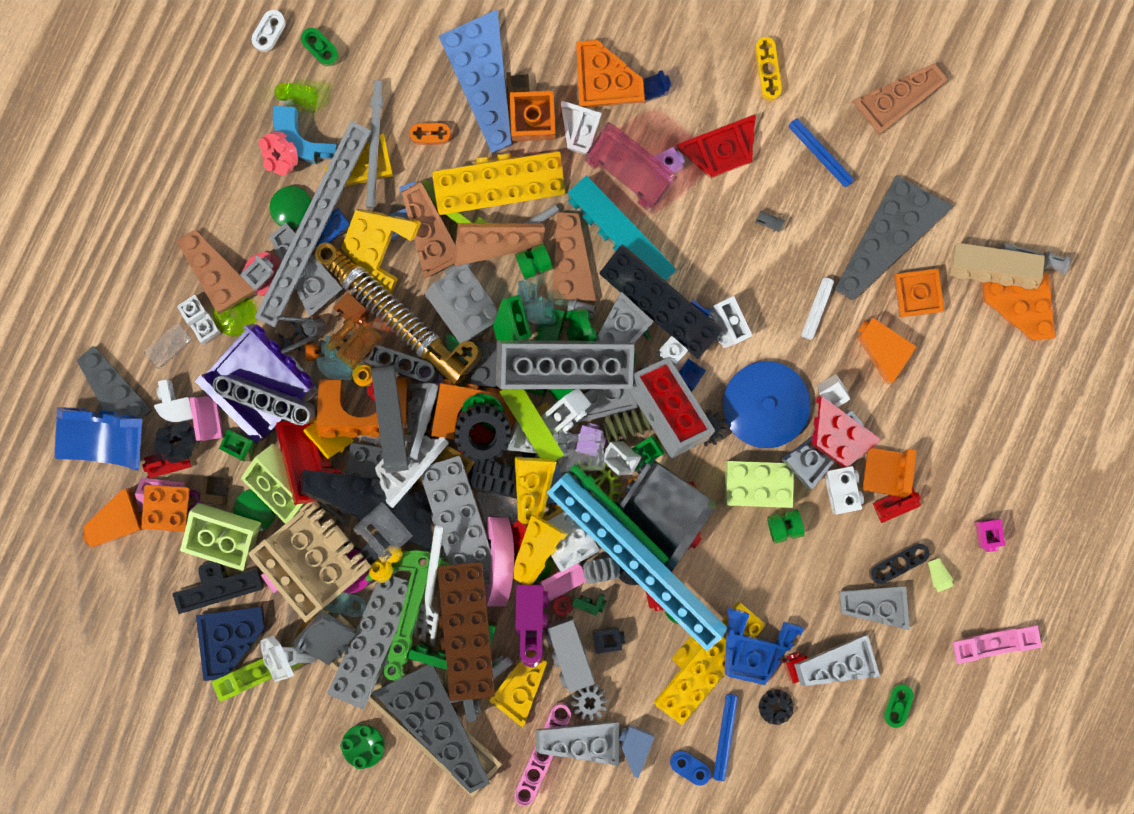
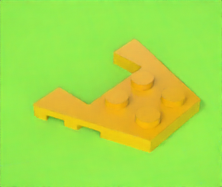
M363 209L355 210L341 249L355 264L362 266L369 273V276H373L374 280L379 282V285H383L384 290H388L389 294H392L398 278L380 268L392 235L396 232L412 241L415 239L421 222L418 220H407L398 216H387L383 213Z

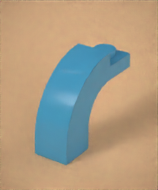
M273 106L274 129L287 135L284 138L288 143L293 142L299 160L310 164H317V156H320V159L332 160L338 148L337 144L312 143L304 140L298 131L299 111L295 107Z

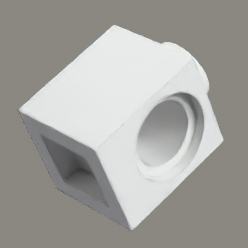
M836 374L817 385L819 394L836 407L850 400L847 389Z

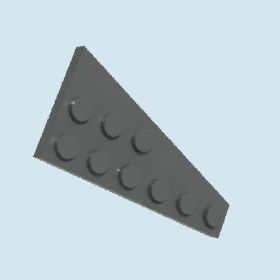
M896 175L834 291L854 300L940 220L953 205Z
M427 664L401 677L399 680L393 681L372 692L386 705L391 713H394L419 742L451 772V775L469 793L490 784V780L453 703H450V697L435 666Z

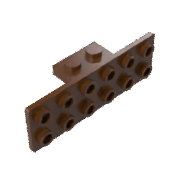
M482 562L439 566L438 579L442 614L439 615V627L443 628L444 637H441V648L446 653L450 701L494 697L495 690Z

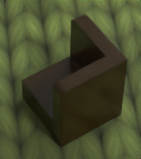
M506 72L509 100L510 92H530L528 74L511 76V72Z
M204 476L200 502L219 505L227 504L230 479Z

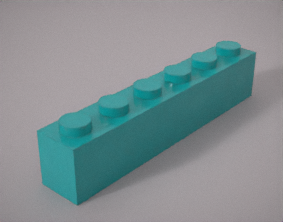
M587 175L567 193L569 198L567 202L575 210L579 208L583 212V219L590 226L594 224L599 229L597 232L604 241L609 240L614 245L612 249L615 252L623 244L665 281L676 272L677 269Z

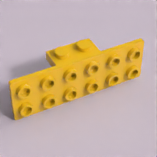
M558 151L518 158L510 155L509 152L497 154V158L489 159V156L476 157V161H472L471 165L432 171L437 212L439 215L565 194L561 154Z
M737 602L733 609L750 614L743 635L756 638L766 624L742 603ZM728 614L721 621L726 627ZM727 630L723 637L708 651L690 635L671 658L681 670L655 699L654 704L681 725L685 723L725 675Z

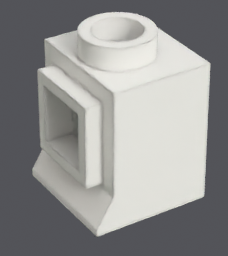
M671 336L656 355L662 360L669 357L675 366L688 350Z
M623 441L610 442L602 461L607 463L617 475L633 474L642 456L635 453Z

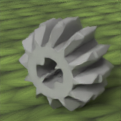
M612 557L585 562L583 565V574L586 582L589 584L617 579L620 576V566Z
M595 684L593 689H590V686H588L586 690L583 688L579 689L580 694L574 692L572 694V697L577 700L572 701L571 706H579L574 710V713L579 714L582 711V720L589 714L590 721H593L594 713L597 717L601 718L602 714L599 709L607 710V706L601 703L608 702V697H601L605 694L604 689L597 692L598 684ZM590 697L591 699V697H593L594 705L590 707V705L588 704V706H586L585 698Z

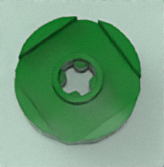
M585 308L568 311L565 321H569L570 326L566 328L568 340L596 341V332L594 328H591L588 311Z

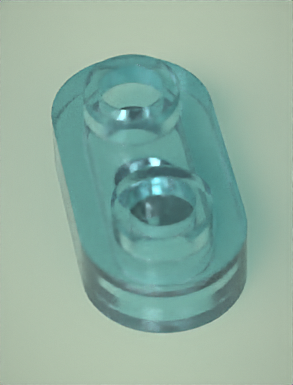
M342 592L337 596L338 604L334 605L330 602L324 608L329 612L358 617L364 613L367 603L361 595ZM354 601L360 604L359 609L352 607Z

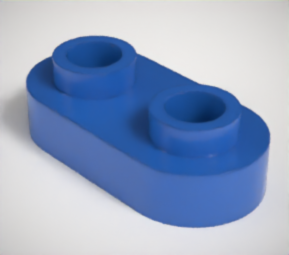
M677 750L671 755L670 765L676 773L698 786L708 783L711 772L705 763L684 750ZM679 759L685 760L683 766L677 764ZM698 771L704 772L702 778L696 777Z

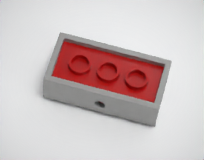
M669 357L633 373V389H629L671 459L708 441L715 432V429Z

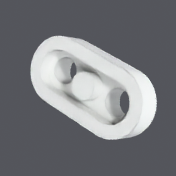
M270 10L266 12L252 35V44L260 52L270 51L285 28V18L279 11ZM278 20V24L276 26H272V21ZM267 39L268 41L266 44L262 45L261 40Z

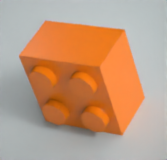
M554 91L510 92L512 141L556 140Z

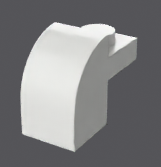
M158 381L157 395L159 400H162V403L154 405L157 413L165 420L171 422L192 421L190 397L176 400L172 381Z

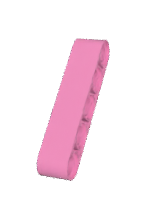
M562 701L555 703L543 728L567 726L571 717L569 705ZM564 708L567 711V715L564 718H558L555 715L556 709ZM536 744L515 790V800L521 806H528L533 802L553 758V755H548L546 758L538 757ZM537 769L540 775L537 778H531L528 775V771ZM527 789L530 791L531 796L526 799L521 798L519 791Z

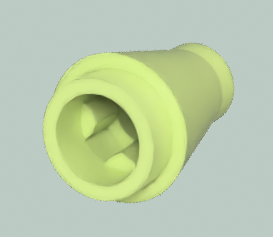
M940 558L928 562L933 588H936L937 592L954 586L952 582L954 579L942 564Z

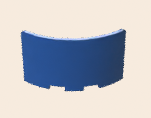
M57 407L54 457L56 459L111 463L139 470L142 418L130 414L116 415V412L99 410V414L86 411V408Z

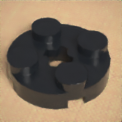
M181 422L159 429L156 432L157 437L154 441V448L159 458L167 459L170 463H178L190 458L195 447L198 449L200 441H196L195 430L191 427L190 423Z

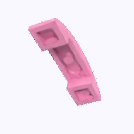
M487 517V538L491 539L490 584H485L486 606H506L511 592L514 572V543L509 518Z
M1037 625L994 631L952 642L956 664L976 661L979 658L1013 651H1026L1042 647Z

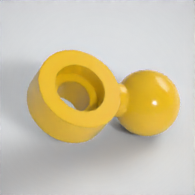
M391 545L385 551V559H377L371 564L372 567L369 569L370 577L379 583L389 580L393 573L391 564L401 560L403 555L402 549L397 545Z

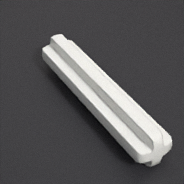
M824 277L821 281L801 334L803 338L811 340L815 335L834 281L830 278Z

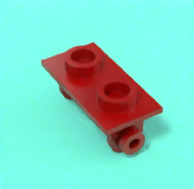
M157 454L144 457L145 463L142 464L143 470L148 473L149 479L191 468L189 458L182 462L170 463L167 459L162 460Z
M912 486V493L906 498L890 495L872 504L880 522L884 523L921 507L919 502L921 498L918 492L915 493Z

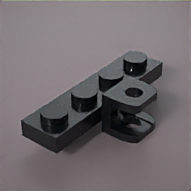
M209 560L200 565L198 569L202 584L175 591L172 595L178 614H182L263 590L264 585L258 567L227 576L225 565Z

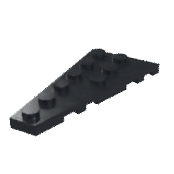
M311 470L302 471L301 494L322 504L336 507L344 514L349 513L358 517V520L386 533L400 536L408 543L413 542L422 546L421 548L426 551L431 549V507L424 485L413 484L392 508L386 503L385 499L387 498L381 488L380 479Z

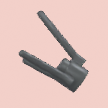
M277 316V320L303 323V330L306 335H309V337L281 351L283 354L310 341H316L318 336L326 333L327 326L322 318Z

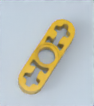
M762 37L755 46L761 95L767 101H774L782 91L776 45L770 37ZM763 43L771 47L767 52L768 58L764 59V49H760ZM769 63L773 65L774 72L770 75L765 74L762 70L764 64ZM773 79L772 88L777 89L774 95L766 92L769 87V80Z

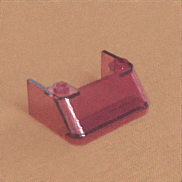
M609 122L604 126L585 154L586 163L594 169H597V167L604 168L637 194L638 204L646 210L650 208L649 213L651 214L656 211L673 190L677 180V176L673 171Z

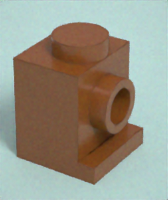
M348 292L333 307L338 313L343 311L341 316L350 324L354 321L359 326H362L369 318L367 314L370 311Z

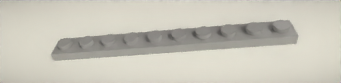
M353 121L350 122L254 318L276 328L279 322L277 316H282L371 134V130Z

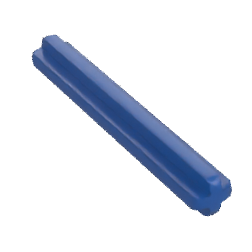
M796 118L789 124L791 131L844 187H848L854 181V178L799 119Z
M730 693L725 696L713 778L716 781H725L738 700L737 695Z

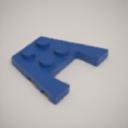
M729 608L724 674L731 678L766 685L781 662L779 660L786 651H790L794 645L792 644L793 640L797 635L802 634L804 628L800 625L784 621L776 642L743 635L750 614L745 611Z

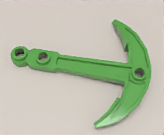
M418 550L405 551L400 561L391 564L393 567L392 574H397L398 570L411 571V577L397 633L393 636L387 657L389 663L384 668V675L389 680L397 681L404 673L402 666L407 663L408 654L413 642L412 634L425 597L431 555L428 552ZM426 558V565L421 566L420 561ZM439 558L438 567L450 565ZM369 574L365 578L367 582L373 580ZM398 645L402 646L400 653H397L395 650ZM391 667H395L396 669L394 675H390L389 673Z

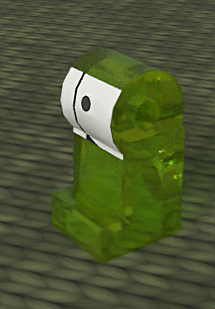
M280 83L275 87L274 95L283 105L300 104L303 105L307 112L315 113L318 90L315 87L292 83Z

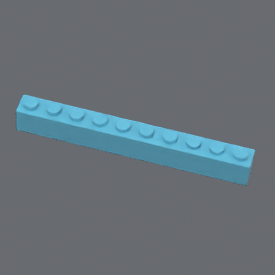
M569 471L547 492L706 651L723 637L727 627L598 499L586 490Z

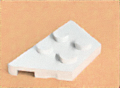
M404 434L407 451V443L411 442V435ZM424 436L417 460L407 457L409 470L386 474L383 459L375 467L380 478L381 488L387 498L385 499L386 503L393 508L449 444L445 438L430 439L428 436Z

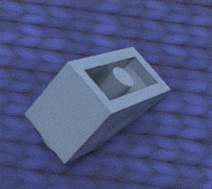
M629 724L627 729H622L619 740L622 741L621 747L634 777L639 778L654 740V733Z

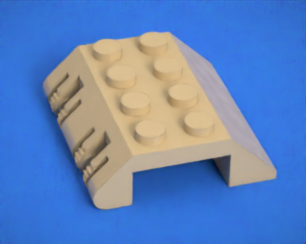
M318 502L307 503L290 521L248 553L305 623L372 567L366 559L360 564L357 563L363 558L361 553L356 554L352 560L346 555L353 549L354 545L349 543L344 548L343 545L349 539L337 525L329 530L335 523L332 519L327 520L323 526L319 523L318 520L324 516L325 511L322 508L315 513L320 507Z

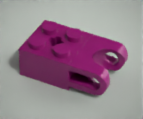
M516 585L515 630L516 634L520 635V657L522 663L531 668L538 666L542 661L543 630H548L547 614H544V608H548V591H544L543 585ZM529 650H534L537 655L529 658L526 656V653Z

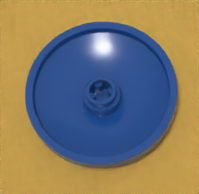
M756 362L742 368L729 381L723 395V415L729 429L742 442L757 448H775L789 443L803 430L810 414V396L801 377L791 368L777 362Z

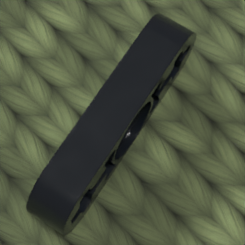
M920 543L912 544L874 564L869 570V576L873 582L884 584L926 562L930 554L929 549ZM916 548H918L919 550H923V553L921 554V559L919 557H913L909 560V558L905 555V553H907L908 556L915 554ZM898 557H902L905 561V566L901 570L895 569L893 565L894 560ZM886 563H888L889 568L894 572L892 575L890 571L883 573V579L875 577V574H877V568H879L880 570H885L888 568L885 565Z

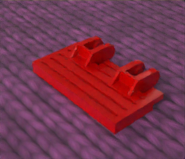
M289 421L276 422L275 425L294 505L318 502L301 494V475L303 470L342 474L340 468L323 470L324 468H330V461L303 431L314 422L297 425Z

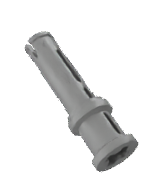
M1004 243L1002 246L1003 250L1045 256L1044 270L1051 269L1065 275L1070 265V256L1067 255L1062 257L1052 254L1051 251L1042 253Z

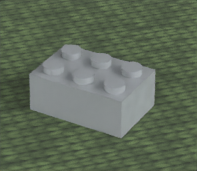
M466 264L434 282L424 293L459 343L473 341L493 328V323L499 309Z
M573 616L548 624L545 636L548 645H553L555 651L552 652L555 666L561 667L562 672L559 677L563 689L568 688L570 693L594 685V676Z

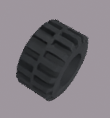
M476 403L474 407L470 405L466 408L465 412L462 411L460 413V417L455 423V443H457L458 450L463 452L465 458L470 457L473 462H476V460H480V463H485V460L492 462L495 461V457L500 458L503 455L502 452L508 449V443L511 440L508 418L505 417L503 411H499L498 407L495 405L491 407L489 403H485V405ZM487 422L494 426L496 435L490 442L477 443L469 436L470 428L476 423Z
M476 460L470 480V485L473 488L517 499L515 466L497 461L490 462L489 460H485V463H480V460Z

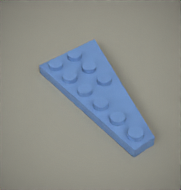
M495 10L439 35L442 46L492 154L512 146L498 10Z

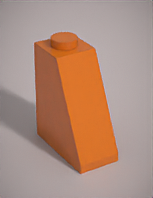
M871 318L868 321L864 320L858 328L860 334L857 338L884 382L892 384L917 347L875 318Z
M132 488L121 490L83 526V539L87 545L89 544L90 548L145 530L141 529L142 517L140 511H138Z

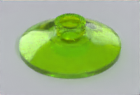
M246 298L221 314H218L214 308L213 319L222 333L238 337L245 331L244 327L246 325L256 323V318L254 317L257 311L254 303L249 298ZM233 310L237 312L235 318L230 317V312Z

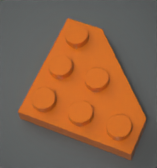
M598 40L576 42L579 105L581 107L645 102L644 80L642 77L631 70Z
M1049 273L1043 274V279L1038 289H1024L1021 286H1003L1000 283L982 282L983 301L1000 313L1012 326L1017 327L1029 340L1055 338Z

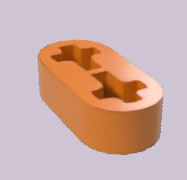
M418 123L413 125L409 132L411 140L418 145H442L451 139V131L443 123ZM421 129L423 133H429V135H422L421 139H418L414 133ZM439 129H443L447 135H443V139H439L438 135H432V133H439Z

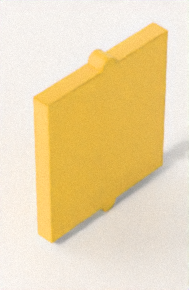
M317 419L303 430L328 460L337 453H342L346 447L354 442L352 438L346 436H335L334 438L319 437L316 427Z

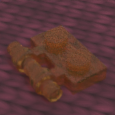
M356 313L349 319L346 318L342 328L336 334L333 333L330 337L331 340L326 345L332 352L337 346L341 347L335 355L353 370L382 338L365 321L358 328L356 324L361 318ZM350 331H353L354 333L345 343L343 339Z

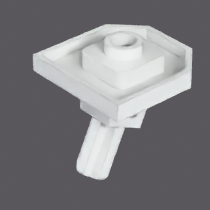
M274 636L260 640L263 660L274 682L294 676L290 667L294 664L315 663L316 657L306 651L300 654L294 650V647H281V644Z

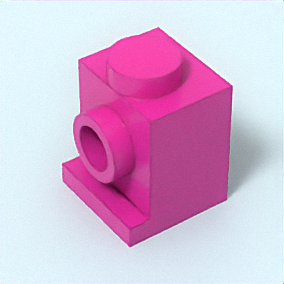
M1001 519L974 522L979 548L985 549L986 552L999 551L1000 546H1006ZM988 531L991 533L989 540L986 538V532Z

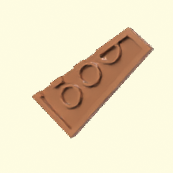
M933 63L867 95L858 97L852 103L877 134L880 135L942 86L948 79L936 64Z
M420 181L403 190L402 196L408 219L421 222L414 240L425 279L454 264L456 244Z
M557 212L553 300L578 299V301L596 302L579 213Z
M458 223L454 264L455 266H460L532 249L533 246L543 243L545 226L543 223Z
M196 230L176 240L218 314L223 313L256 293L240 274Z

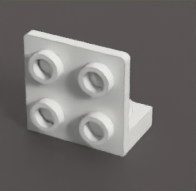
M565 511L547 521L568 533L564 540H560L556 546L557 550L551 555L561 572L600 551L594 539Z

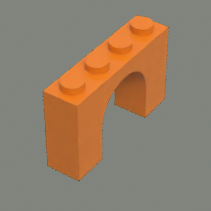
M396 378L404 434L408 435L407 378ZM319 380L316 421L319 437L334 438L335 436H346L354 438L357 436L378 437L380 435L377 412L368 417L349 415L343 410L344 389L342 381Z
M444 380V384H438L437 399L434 405L429 436L453 439L458 413L463 407L465 400L475 394H488L498 399L504 408L505 417L508 418L510 431H512L517 420L501 396L499 389L487 388V391L478 390L479 386L466 384V387H459L449 380Z

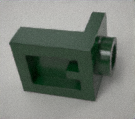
M600 593L596 604H592L593 599L580 595V598L574 597L572 606L597 616L598 611L603 612L607 600H604L605 595Z

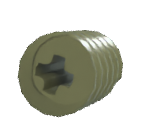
M640 408L639 414L634 409L631 410L630 416H628L626 411L622 412L621 419L616 413L614 414L613 421L609 416H605V423L603 424L608 443L611 442V436L616 441H619L620 434H622L624 439H627L628 432L633 437H636L637 430H639L641 435H644L645 428L651 433L649 422Z

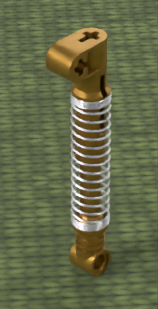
M325 242L316 248L315 256L318 262L322 263L328 270H331V273L339 278L340 284L346 291L352 290L351 295L358 293L356 300L362 298L361 304L367 303L366 309L373 306L371 313L378 311L376 318L384 315L381 323L386 322V327L391 326V331L397 332L396 336L401 335V340H406L407 346L411 345L412 350L416 349V354L420 358L428 360L454 385L459 384L481 360V349L471 341L460 343L451 352L442 344V339L434 334V331H429L427 326L424 327V323L419 322V318L414 317L413 313H409V309L404 308V305L399 303L398 299H394L393 294H389L388 290H384L383 285H379V282L374 280L373 276H369V273L362 266L352 263L334 245ZM328 251H332V257L329 260H325V254ZM368 278H372V281L368 283ZM374 282L377 283V286L375 287L372 286ZM378 287H382V291L378 292ZM384 291L387 292V295H386V296H383V295H382V293H383ZM388 296H392V300L388 301ZM397 301V304L392 305V302ZM433 349L442 356L441 359L432 352ZM467 349L471 350L473 354L471 357L467 356ZM461 355L469 363L465 365L457 357Z

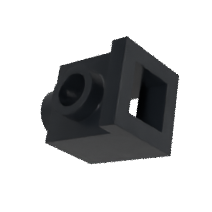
M619 627L592 630L596 654L622 650L621 644H626L624 631H619ZM607 635L613 636L611 643L605 641Z

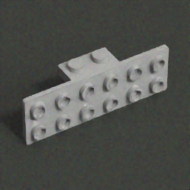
M456 456L430 464L421 475V479L432 510V521L435 526L441 525L443 527L441 546H444L450 565L482 562L484 585L490 584L491 547L461 456Z
M391 575L390 579L386 582H377L356 628L357 635L351 640L327 692L328 695L358 708H365L381 670H384L385 666L389 663L387 657L393 636L397 633L409 581ZM398 645L395 650L397 653H400L402 651L401 645ZM391 667L389 672L393 673L395 667Z

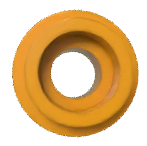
M367 365L357 366L352 373L353 381L359 386L370 385L373 381L371 367ZM362 371H365L367 373V377L362 380L360 379L359 374Z

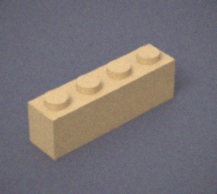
M956 243L951 255L949 276H955L958 279H975L983 283H1000L1003 286L1014 285L1021 286L1024 289H1038L1043 279L1045 256Z

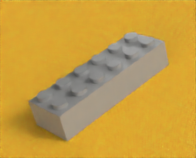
M497 340L496 385L500 389H633L634 344L628 341Z

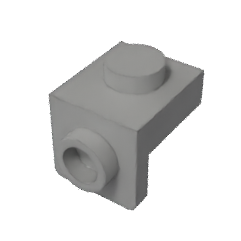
M258 255L254 257L255 261L240 274L256 292L275 274L271 269L274 265L265 256L261 259Z

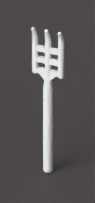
M441 525L434 527L425 591V604L421 606V611L424 614L419 613L413 631L414 636L417 637L418 627L422 629L421 636L423 642L427 641V632L430 633V642L433 648L436 647L435 640L439 613L434 611L432 601L443 527Z

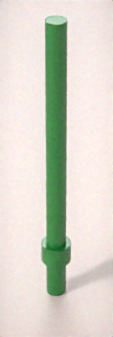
M576 464L569 469L581 481L580 484L586 490L589 489L662 564L669 559L594 483L595 480L590 475L587 476Z

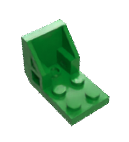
M488 621L491 648L498 623ZM423 643L414 645L410 649L407 659L447 670L445 650L440 649L437 652L431 650L430 645Z

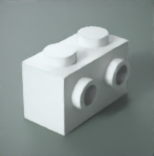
M734 296L707 308L712 311L708 318L722 329V333L717 337V340L723 348L735 345L752 336Z
M575 389L559 400L541 418L552 436L561 430L565 433L574 426L573 420L578 422L587 415L585 410L591 406V403L580 389Z
M853 466L828 470L824 476L832 514L837 515L861 510L864 498L862 492L858 491L859 475L857 470H854Z

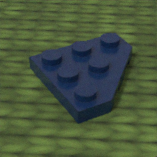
M263 606L196 615L203 680H216L233 671L265 629Z

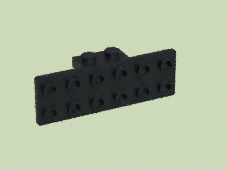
M623 244L619 246L599 272L605 280L620 293L622 292L649 318L670 336H673L697 359L722 333L721 328Z

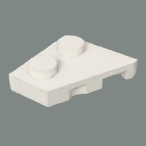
M562 101L561 108L568 150L588 156L602 113Z

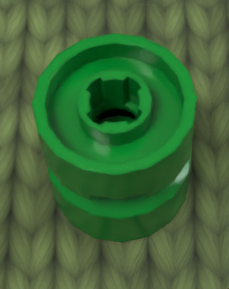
M543 243L533 246L530 252L523 250L515 253L524 280L535 277L538 271L545 273L553 270Z
M798 509L787 511L784 516L780 514L767 516L768 527L774 544L787 541L788 537L796 539L805 536L803 522ZM785 523H789L790 529L787 530Z

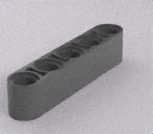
M346 334L338 336L335 340V349L347 358L374 367L394 365L396 374L421 383H435L439 377L437 368L427 361ZM350 341V348L343 351L344 343ZM366 348H370V355L364 358L362 355L363 351ZM391 355L390 362L383 364L384 356ZM410 361V369L403 371V364ZM431 368V375L423 378V371Z
M394 365L371 368L385 472L387 474L409 470Z
M237 375L219 376L213 382V389L218 395L294 424L304 425L312 423L317 419V407L315 405ZM225 381L229 384L228 389L225 387ZM244 388H247L248 396L244 394ZM264 395L268 398L267 404L263 400ZM284 402L288 406L287 412L283 409ZM303 409L306 410L308 414L307 419L303 417Z

